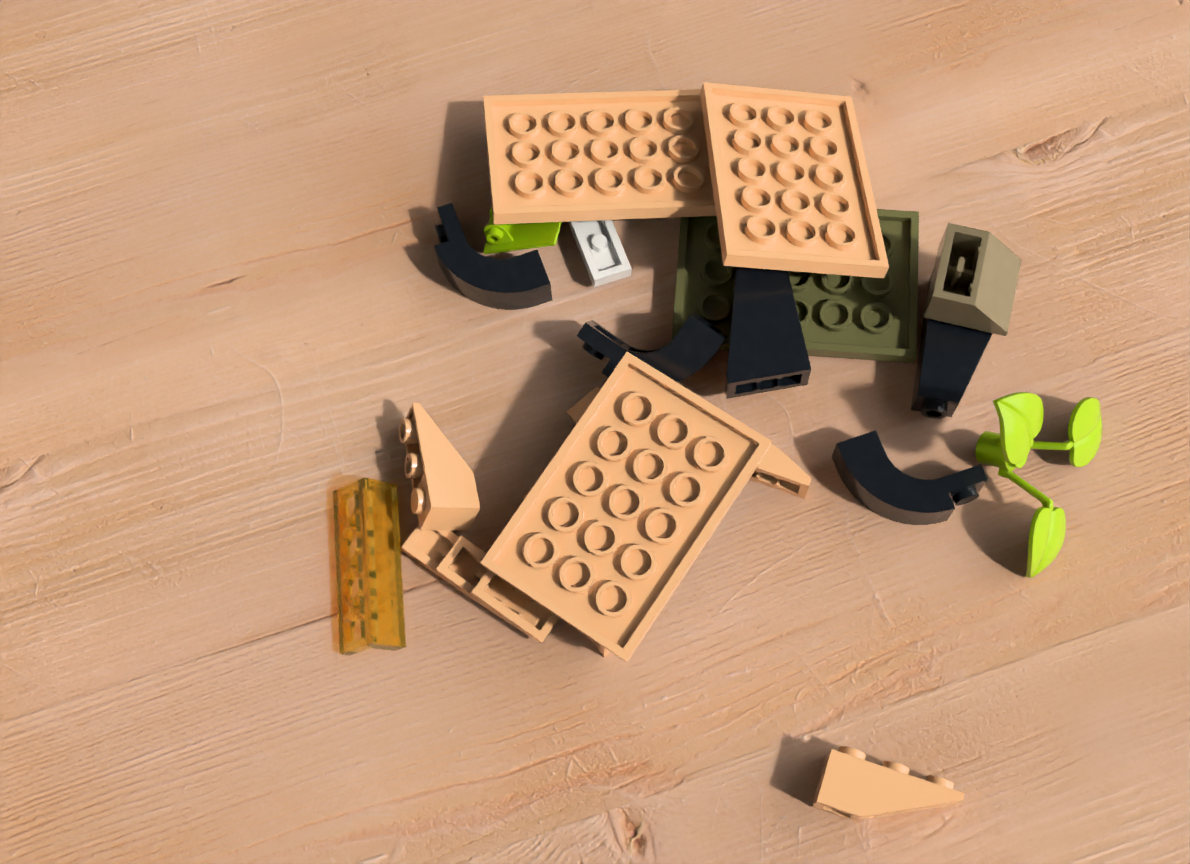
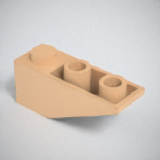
M412 403L406 419H402L399 425V440L405 444L407 452L405 475L407 478H411L413 487L410 501L411 510L418 516L420 530L468 531L480 510L474 473L419 403Z
M840 746L839 751L831 749L826 755L812 807L852 821H861L952 806L961 802L965 793L953 790L954 783L944 778L927 775L926 780L908 775L910 769L904 765L892 761H883L881 766L866 761V754L857 749Z

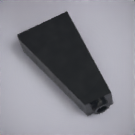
M736 267L725 382L726 399L807 385L811 373V365L788 271Z
M932 271V274H931V276H930V278H929L928 290H927V297H926V303H927V298H928V294H929V289H930V284H931V280H932L933 271ZM923 318L911 410L921 412L923 416L933 419H941L946 416L952 417L993 333Z

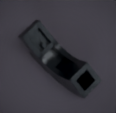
M449 203L437 207L441 222L434 224L440 244L434 245L443 274L457 291L478 304L504 310L525 309L552 301L551 284L538 250L507 259L486 257L475 251L468 244L453 204Z
M693 313L675 338L665 347L656 350L634 348L593 320L585 322L577 337L584 341L582 347L589 354L600 360H603L605 356L610 359L601 372L608 378L625 353L629 352L672 380L679 382L705 366L721 348L728 335L698 314Z
M876 430L836 443L832 454V460L842 482L863 506L881 517L903 524L929 525L947 521L955 510L952 501H954L956 506L975 500L979 497L978 493L988 480L981 464L938 479L924 480L911 477L896 468L889 460Z

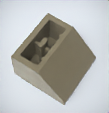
M948 223L938 247L924 318L1006 336L1022 260L991 232Z

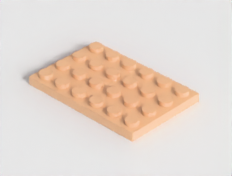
M703 82L700 98L723 266L884 278L889 269L852 97Z
M701 89L483 96L493 223L520 224L716 216L700 98Z
M626 352L480 563L627 663L772 445V441L634 355Z

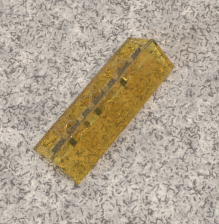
M364 477L333 491L339 654L349 656L371 648L396 651L406 647L397 484ZM354 497L355 508L351 516H349L348 499ZM354 537H356L357 548L351 557L350 545ZM357 577L359 589L355 597H353L352 585ZM359 619L361 639L354 641V626Z

